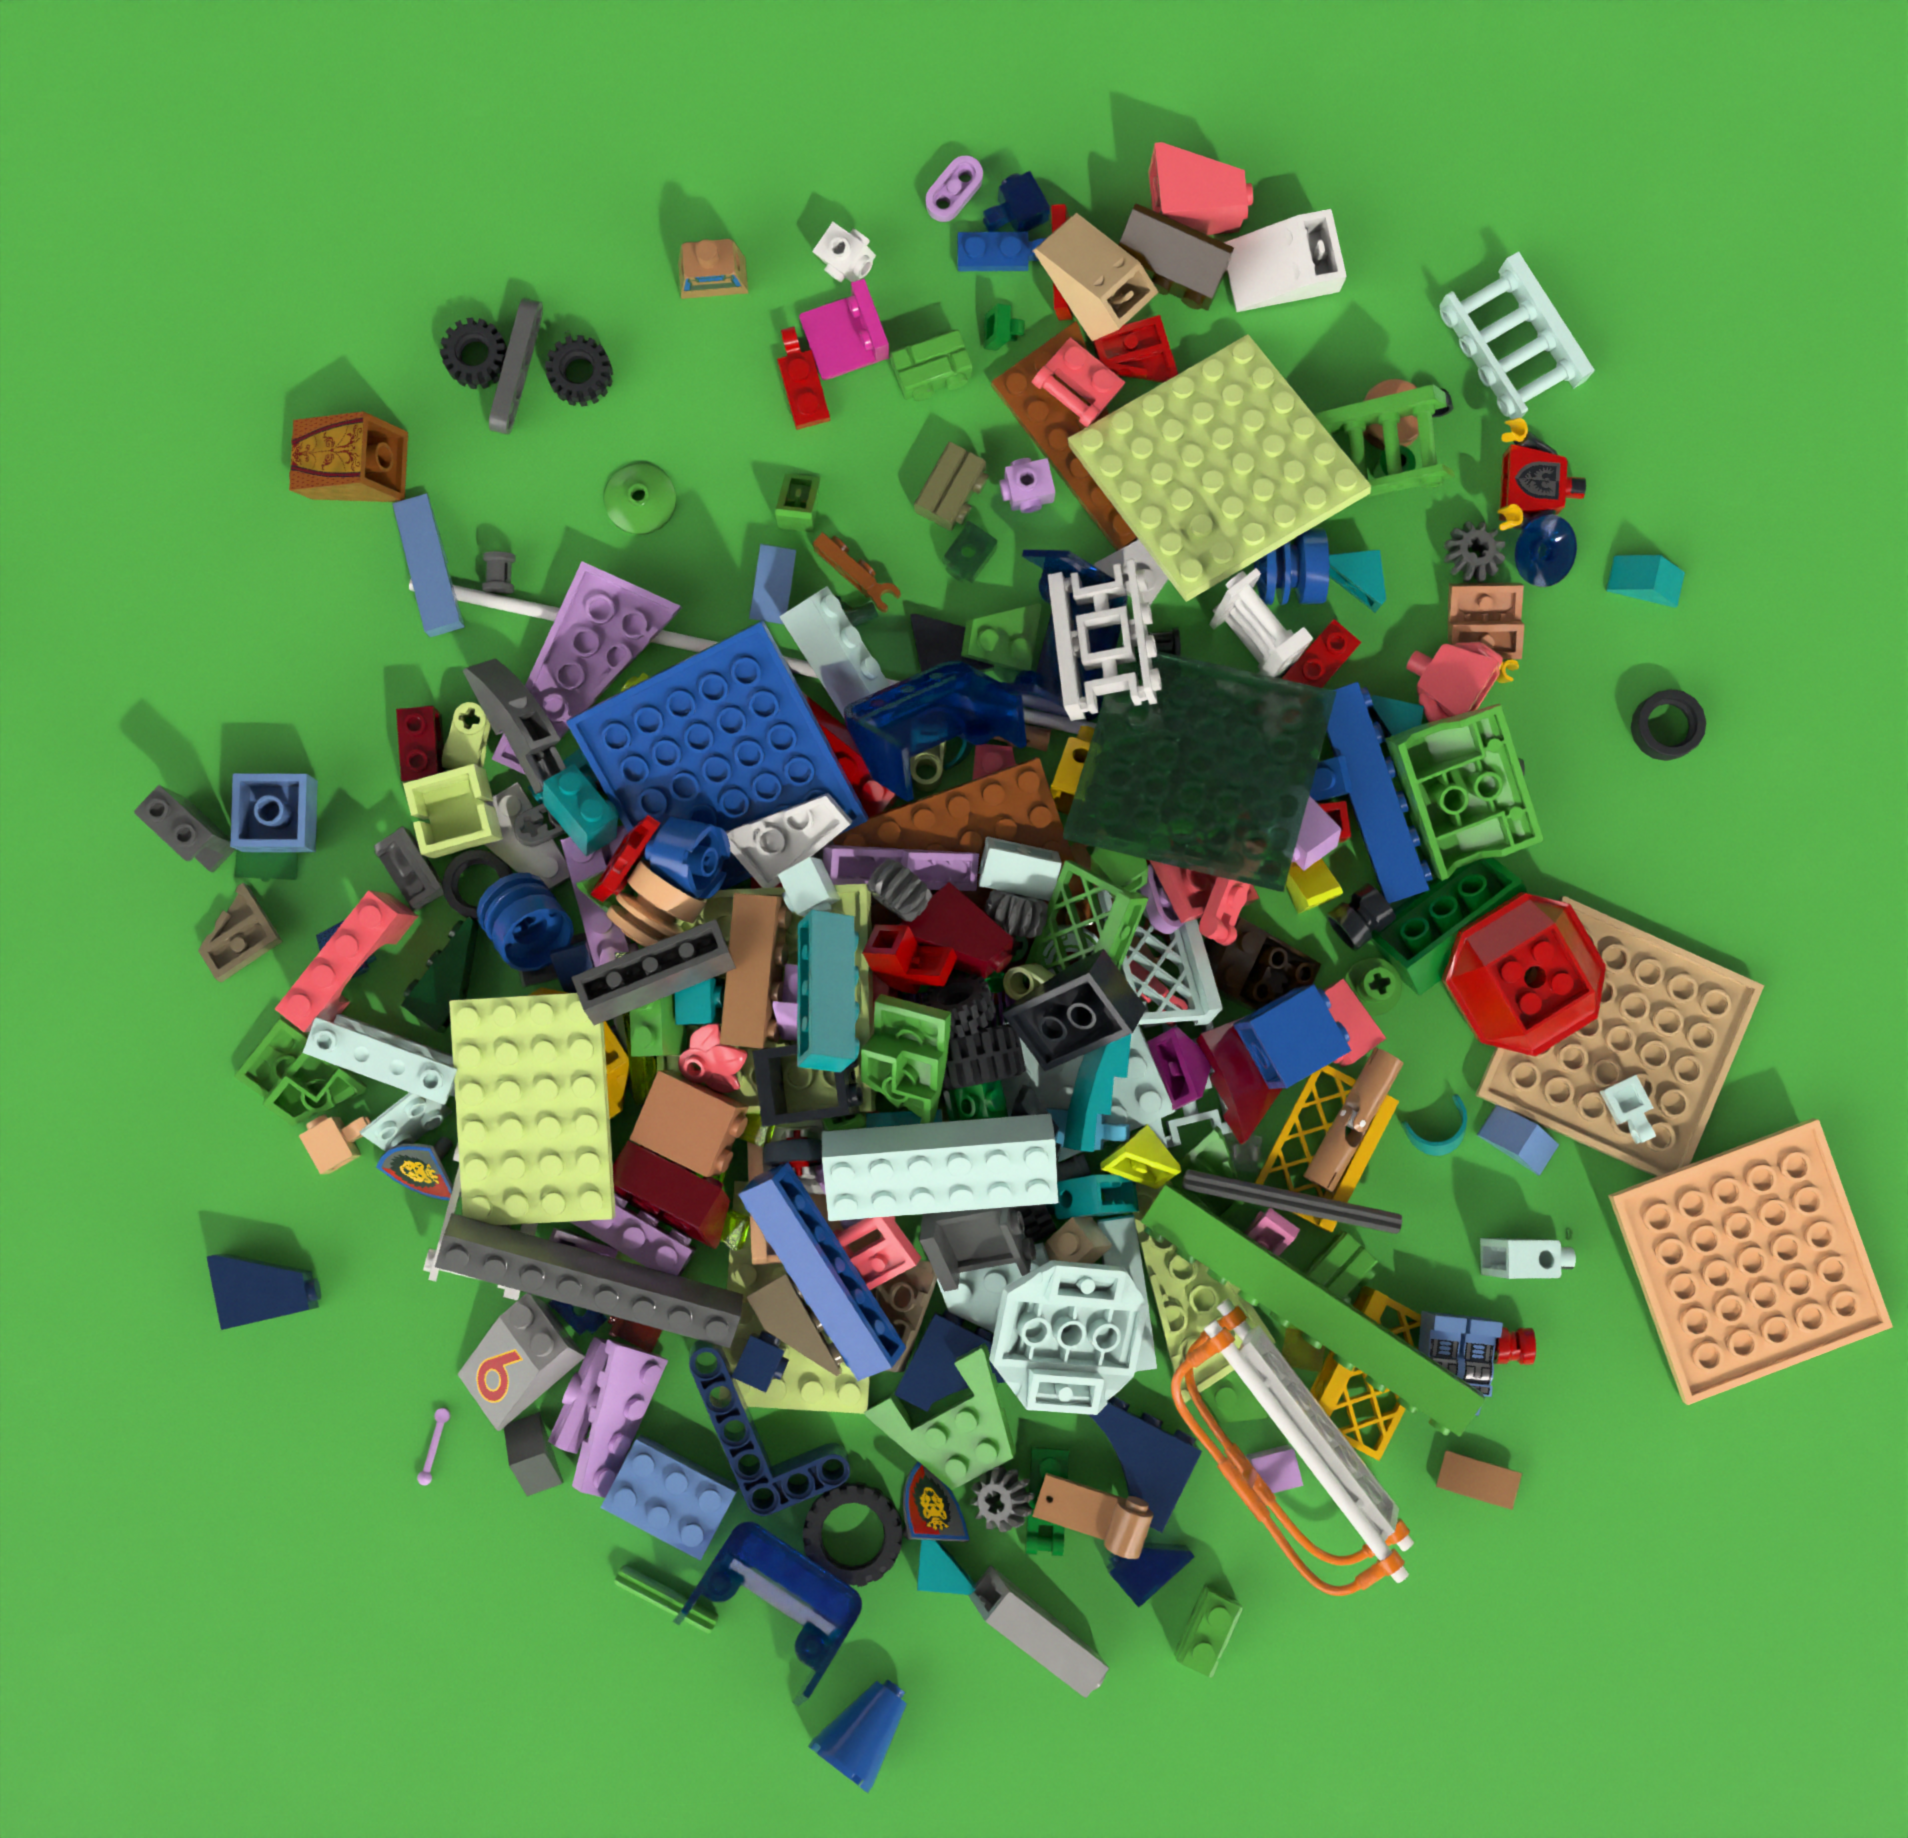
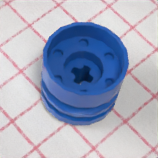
M1312 527L1297 536L1294 544H1290L1289 541L1254 562V569L1257 568L1261 573L1256 582L1258 596L1266 605L1273 604L1275 589L1280 605L1287 604L1291 588H1294L1299 604H1323L1326 601L1330 564L1328 538L1323 527Z
M528 872L510 874L500 878L488 887L479 900L477 908L478 922L493 942L502 959L513 969L522 972L536 971L552 964L551 950L571 944L574 933L572 920L539 876Z

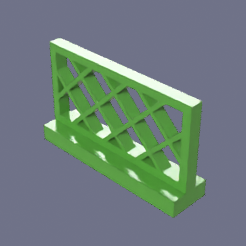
M1065 860L1048 904L1046 926H1043L1042 934L1035 937L1025 964L1037 963L1047 970L1061 965L1062 970L1070 966V961L1080 957L1085 958L1091 955L1092 952L1094 954L1104 949L1120 971L1149 898L1138 892H1129L1071 860ZM1073 873L1081 877L1086 891L1075 897H1072L1069 887ZM1106 890L1116 897L1111 910L1102 914L1096 894ZM1088 898L1094 917L1080 922L1075 903ZM1066 907L1072 926L1059 931L1056 916L1060 909ZM1096 923L1100 937L1097 945L1088 947L1083 928ZM1074 932L1080 951L1067 956L1062 936ZM1053 941L1059 960L1046 965L1042 951L1046 943ZM1024 974L1023 984L1028 989L1030 980L1028 976Z

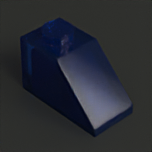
M1144 1543L1139 1558L1127 1559L1112 1553L1108 1557L1111 1563L1106 1568L1112 1578L1139 1608L1195 1556L1186 1545Z

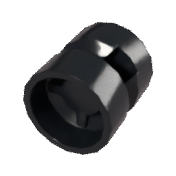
M1365 883L1350 895L1349 904L1345 902L1340 903L1326 915V918L1340 939L1349 948L1357 951L1372 939L1373 930L1377 932L1382 931L1396 920V915L1382 894L1371 884Z

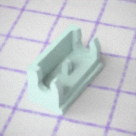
M986 837L978 874H981L979 886L1050 901L1062 865L1059 853L1057 851Z

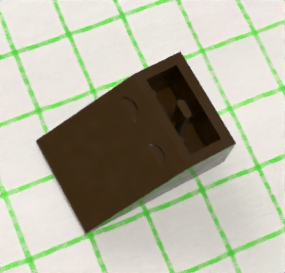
M1241 917L1237 918L1234 926L1237 930V938L1231 945L1223 946L1214 939L1207 937L1204 941L1219 996L1253 1012L1294 988L1312 985L1322 965Z

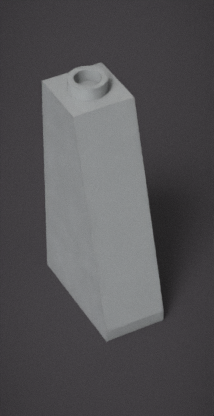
M990 1565L976 1583V1591L968 1595L985 1622L1083 1697L1087 1698L1092 1690L1100 1687L1105 1679L1106 1672L1110 1668L1096 1651Z

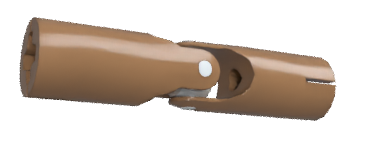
M1376 1047L1373 1049L1348 1094L1345 1104L1336 1116L1304 1173V1178L1331 1193L1334 1191L1367 1131L1372 1118L1376 1115L1404 1065L1400 1059ZM1346 1126L1352 1128L1351 1133L1345 1136Z

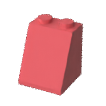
M1163 142L1154 144L1148 171L1152 211L1205 235L1239 233L1243 219H1248V205L1253 204V188L1251 183H1246L1245 170Z

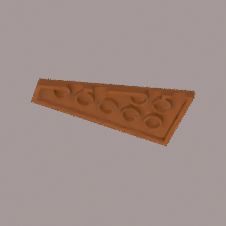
M1076 320L991 381V386L1045 458H1048V462L1107 540L1118 551L1135 542L1138 538L1068 446V438L1086 427L1079 422L1080 417L1043 387L1039 389L1031 383L1040 369L1049 362L1070 337L1087 350ZM1055 374L1053 375V377H1054L1057 381H1059L1062 385H1064L1068 390H1070L1073 394H1075L1079 399H1081V400H1082L1084 403H1086L1089 407L1091 406V404H1090L1087 400H1085L1082 396H1080L1076 391H1074L1071 387H1069L1065 382H1063V381H1062L1060 378H1058ZM1105 407L1093 423L1109 415L1107 407Z

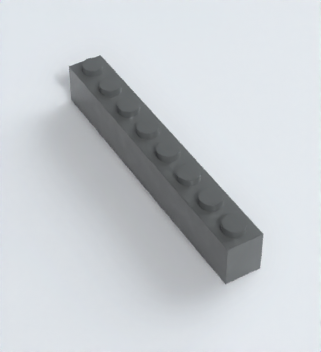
M451 1213L435 1263V1267L727 1348L731 1347L741 1318L743 1294L453 1213Z

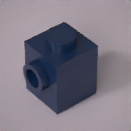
M762 1330L760 1335L752 1333L733 1372L732 1378L766 1393L773 1378L781 1380L789 1362V1359L783 1357L787 1348L781 1346V1340L767 1331Z

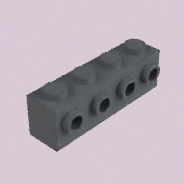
M716 919L670 938L662 939L635 952L625 954L598 967L590 968L583 973L573 976L572 980L583 1010L595 1026L736 969L721 929Z

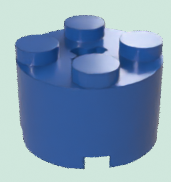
M673 816L661 827L656 838L648 841L645 848V857L650 861V870L660 878L689 896L707 899L717 893L725 880L727 872L721 870L724 859L730 860V843L725 830L721 827Z

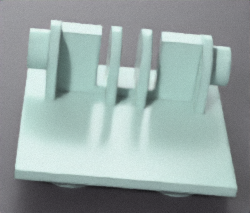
M409 1092L363 1128L360 1134L386 1152L390 1148L401 1144H414L416 1140L429 1130L437 1128L444 1118L452 1113V1110L446 1105Z

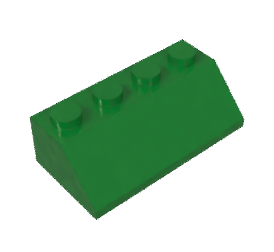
M1482 858L1459 867L1448 879L1443 881L1436 878L1428 884V891L1412 896L1394 910L1396 920L1380 932L1372 931V939L1370 941L1383 958L1397 970L1401 980L1419 996L1442 979L1459 930L1520 892L1528 893L1524 882L1495 858Z

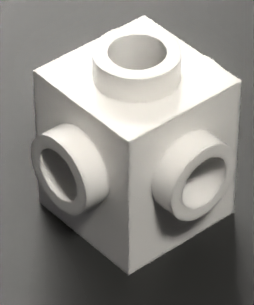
M832 222L812 251L827 264L824 270L839 282H842L844 278L855 282L865 277L871 270L873 260L876 257L867 247L870 242L867 237L854 228L848 233L834 222Z

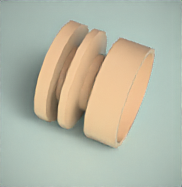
M642 859L627 880L630 886L638 893V896L635 897L623 892L619 893L616 899L624 908L611 905L606 915L626 936L636 943L647 947L662 939L684 932L675 920L678 918L694 923L706 905L707 900L704 898H694L675 888L650 870V862Z

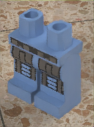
M1422 1311L1418 1350L1478 1389L1484 1396L1492 1397L1493 1386L1490 1384L1494 1375L1493 1359L1497 1337L1501 1338L1503 1323L1489 1318ZM1481 1407L1475 1415L1479 1416Z

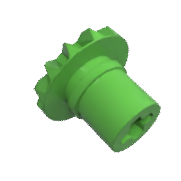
M1373 957L1362 959L1349 968L1344 978L1371 1016L1381 1015L1390 1011L1400 999L1402 992L1400 975L1393 965L1383 959Z

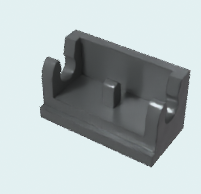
M402 826L374 846V852L380 858L413 912H417L443 895L440 876L427 856L421 855L418 842L410 830Z

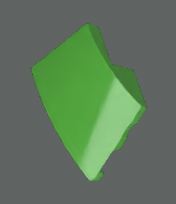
M880 994L875 1000L874 1034L861 1049V1081L873 1090L884 1094L887 1100L895 1106L900 1107L904 1105L921 1118L920 1124L934 1123L946 1068L951 1012Z
M280 1016L234 1075L239 1081L264 1097L262 1105L294 1126L309 1119L310 1116L318 1112H324L334 1107L341 1101L356 1094L364 1093L367 1085L350 1070L304 1054L303 1050L308 1036Z

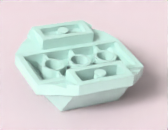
M1050 1260L1003 1288L989 1360L1026 1410L1097 1415L1108 1404L1107 1400L1118 1393L1134 1376L1149 1305L1127 1271L1121 1266ZM1072 1325L1067 1333L1061 1335L1066 1326Z

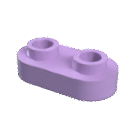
M971 156L955 158L930 187L926 194V210L930 217L940 222L954 219L978 191L983 181V169L977 159ZM966 174L971 177V180L969 182H962L959 177ZM940 201H946L949 203V207L941 209L937 204Z
M1150 863L1148 865L1147 884L1140 888L1142 895L1149 898L1146 904L1149 921L1156 930L1164 934H1171L1183 926L1184 923L1180 922L1173 910L1172 904Z

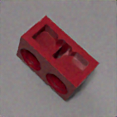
M434 706L396 709L401 781L407 783L446 772L445 768L442 767L444 750L442 714Z

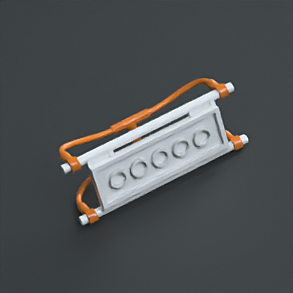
M1229 1299L1224 1300L1217 1306V1309L1223 1316L1217 1321L1216 1319L1203 1328L1204 1331L1200 1333L1201 1336L1191 1345L1186 1354L1185 1361L1176 1369L1172 1377V1398L1181 1417L1218 1463L1217 1468L1229 1481L1245 1505L1248 1506V1509H1250L1258 1522H1263L1290 1562L1315 1588L1329 1595L1345 1596L1360 1589H1367L1384 1576L1391 1575L1396 1583L1402 1582L1409 1576V1573L1403 1566L1405 1561L1396 1549H1390L1388 1546L1397 1544L1402 1551H1406L1414 1544V1541L1408 1535L1410 1530L1402 1519H1397L1399 1513L1398 1506L1262 1328L1258 1325L1251 1329L1245 1321L1247 1316L1238 1305L1234 1307ZM1232 1329L1243 1341L1239 1349L1233 1343L1235 1338L1230 1333ZM1221 1352L1364 1539L1366 1544L1362 1546V1550L1346 1556L1327 1553L1313 1544L1296 1527L1276 1502V1496L1250 1461L1241 1452L1237 1444L1229 1440L1208 1410L1197 1389L1193 1367L1197 1368L1216 1353ZM1183 1377H1185L1189 1394L1200 1415L1224 1447L1226 1458L1200 1427L1185 1405L1180 1389ZM1266 1506L1271 1509L1282 1525L1301 1546L1324 1562L1333 1565H1351L1367 1557L1372 1558L1375 1555L1378 1560L1371 1567L1357 1575L1352 1583L1343 1586L1330 1585L1318 1578L1304 1564L1269 1516L1271 1513Z

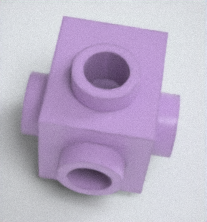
M1021 458L1011 462L1010 466L1005 467L1004 479L999 480L1002 499L1003 501H1010L1012 511L1021 510V513H1031L1040 510L1044 504L1054 502L1055 488L1048 458L1031 461V458Z

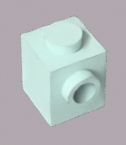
M808 857L777 874L785 889V892L782 893L784 902L789 910L793 913L796 912L797 915L806 916L811 909L830 912L832 911L831 905L841 900L821 859Z

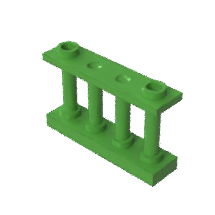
M1434 384L1314 413V416L1331 437L1332 434L1340 432L1348 434L1351 461L1371 485L1370 494L1363 498L1416 486L1435 488L1443 485V480L1455 478L1454 470L1443 463L1437 464L1432 415L1435 414L1436 409L1447 407L1445 392ZM1413 415L1417 417L1423 468L1402 472L1397 423L1400 422V418ZM1379 424L1383 427L1388 476L1368 480L1363 431L1366 430V426Z

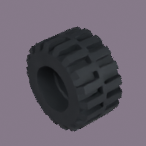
M1004 1024L979 1029L974 1034H971L970 1031L965 1032L966 1037L959 1038L958 1034H955L953 1039L949 1038L946 1068L941 1091L1011 1078L1025 1072L1026 1066L1020 1037L1012 1026Z

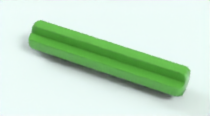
M623 1565L615 1577L614 1583L618 1587L706 1633H710L718 1621L719 1615L716 1612L627 1565Z

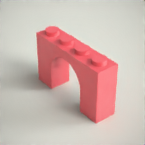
M368 890L275 1007V1010L303 1032L311 1031L315 1017L334 1023L336 1015L341 1014L350 1003L341 993L354 973L381 946L385 944L396 945L418 918V915L392 894Z

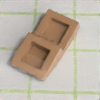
M1446 1450L1436 1487L1513 1510L1523 1473Z

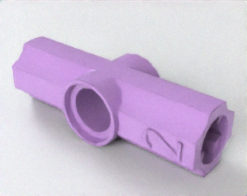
M596 1336L590 1342L578 1373L575 1372L562 1399L563 1408L548 1439V1442L555 1447L575 1454L579 1452L582 1442L588 1434L591 1422L588 1421L591 1406H597L601 1387L596 1385L600 1370H605L609 1354L604 1352L607 1340Z

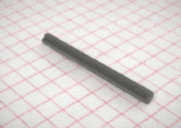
M1186 1170L1183 1175L1182 1188L1190 1191L1395 1234L1400 1232L1402 1226V1215L1398 1213L1194 1170Z

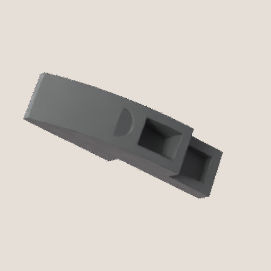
M497 659L466 667L463 673L495 734H505L535 794L543 792V781L566 769L555 747L561 739L551 721L525 685Z

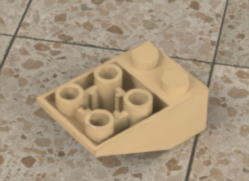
M1078 213L1072 215L1033 250L1091 341L1119 330L1158 293L1141 263Z

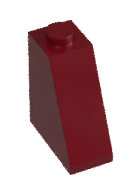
M950 882L932 896L927 903L928 906L920 916H917L912 922L903 920L899 924L910 927L919 946L953 947L957 955L953 968L968 974H976L977 977L982 976L986 979L994 971L999 973L1012 960L1013 938Z

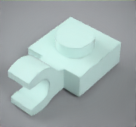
M1637 1075L1600 1091L1616 1124L1628 1122L1630 1134L1636 1144L1656 1137L1652 1126L1644 1112L1653 1109V1106Z

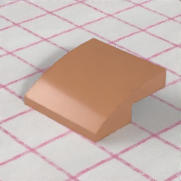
M1449 583L1448 644L1482 642L1500 654L1503 660L1522 659L1525 624L1521 621L1524 585L1521 583Z

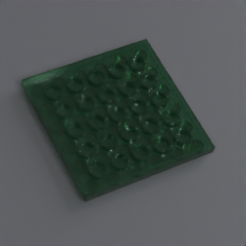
M1135 646L1136 661L1117 665L1118 675L1135 672L1139 680V686H1143L1138 646ZM1157 651V657L1151 658L1153 669L1158 668L1162 684V690L1156 691V704L1150 705L1149 701L1145 700L1141 701V705L1135 706L1130 696V690L1105 695L1063 831V839L1284 892L1337 691Z

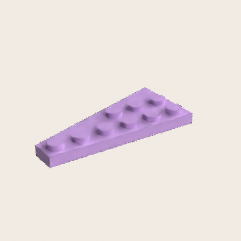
M581 561L525 684V687L530 691L551 721L560 739L570 730L566 721L589 709L682 609L680 605ZM503 733L492 760L525 774Z

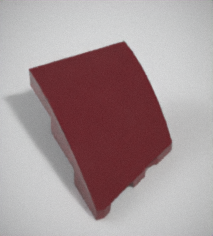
M1237 1019L1201 1033L1196 1042L1215 1071L1209 1079L1228 1108L1223 1117L1241 1145L1249 1139L1282 1091V1088H1268L1233 1026V1023L1240 1020Z

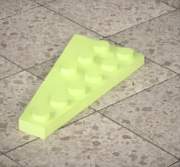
M1136 1182L1139 1211L1132 1212L1135 1218L1138 1239L1174 1373L1185 1361L1189 1348L1201 1336L1200 1333L1204 1331L1203 1328L1216 1319L1217 1321L1223 1316L1217 1309V1306L1226 1299H1229L1234 1307L1238 1305L1247 1316L1245 1321L1251 1329L1259 1325L1272 1343H1276L1253 1306L1238 1295L1240 1291L1238 1287L1229 1281L1225 1285L1220 1284L1206 1273L1209 1269L1198 1260L1194 1264L1189 1263L1175 1252L1177 1246L1165 1239L1163 1243H1160L1144 1232L1146 1225L1141 1223V1220L1165 1184L1155 1189ZM1232 1329L1230 1333L1235 1338L1233 1343L1239 1349L1243 1341ZM1221 1352L1216 1353L1197 1368L1193 1367L1194 1380L1199 1393L1234 1371V1368ZM1183 1377L1180 1389L1182 1398L1186 1403L1192 1398L1189 1394L1185 1377Z

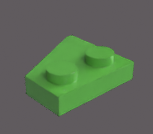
M1036 603L968 620L961 656L1021 673L1031 672L1042 604Z
M1216 1126L1178 1161L1181 1172L1170 1180L1182 1192L1224 1220H1227L1245 1202L1182 1188L1183 1175L1186 1170L1239 1180L1222 1131Z

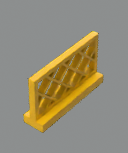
M1326 1065L1309 1075L1254 1183L1263 1185L1269 1173L1283 1170L1289 1191L1299 1192L1315 1187L1318 1197L1348 1203L1399 1101L1386 1095L1332 1193L1325 1190L1323 1194L1321 1187L1314 1183L1293 1188L1287 1168L1307 1162L1309 1166L1314 1155L1310 1156L1304 1135L1324 1129L1326 1135L1333 1123L1327 1124L1321 1102L1340 1097L1344 1105L1346 1095L1350 1093L1351 1089L1344 1091L1341 1082L1350 1087H1353L1356 1082L1350 1076ZM1321 1071L1335 1079L1339 1093L1319 1099L1315 1082ZM1310 1092H1312L1314 1101L1305 1103ZM1316 1104L1322 1125L1302 1131L1298 1118L1301 1109ZM1295 1123L1297 1133L1289 1135ZM1299 1137L1305 1158L1286 1164L1281 1148L1285 1141ZM1278 1156L1281 1165L1272 1168ZM1292 1212L1326 1232H1333L1337 1221Z
M1364 1286L1353 1306L1379 1324H1381L1380 1317L1386 1306L1396 1310L1400 1326L1388 1330L1394 1334L1403 1332L1405 1341L1414 1347L1409 1329L1420 1326L1421 1315L1381 1292ZM1405 1315L1415 1321L1407 1323ZM1330 1350L1310 1392L1329 1417L1333 1410L1346 1407L1351 1425L1339 1428L1340 1432L1352 1447L1380 1461L1406 1409L1396 1402L1393 1410L1381 1414L1376 1396L1391 1390L1386 1388L1384 1392L1374 1389L1373 1386L1365 1381L1367 1374L1355 1368V1366L1352 1371L1346 1369L1333 1359L1335 1353ZM1362 1373L1367 1392L1349 1397L1346 1385L1350 1377ZM1369 1398L1374 1417L1357 1422L1352 1404ZM1377 1423L1380 1436L1372 1449L1363 1444L1359 1429ZM1353 1431L1355 1439L1347 1436L1346 1433Z

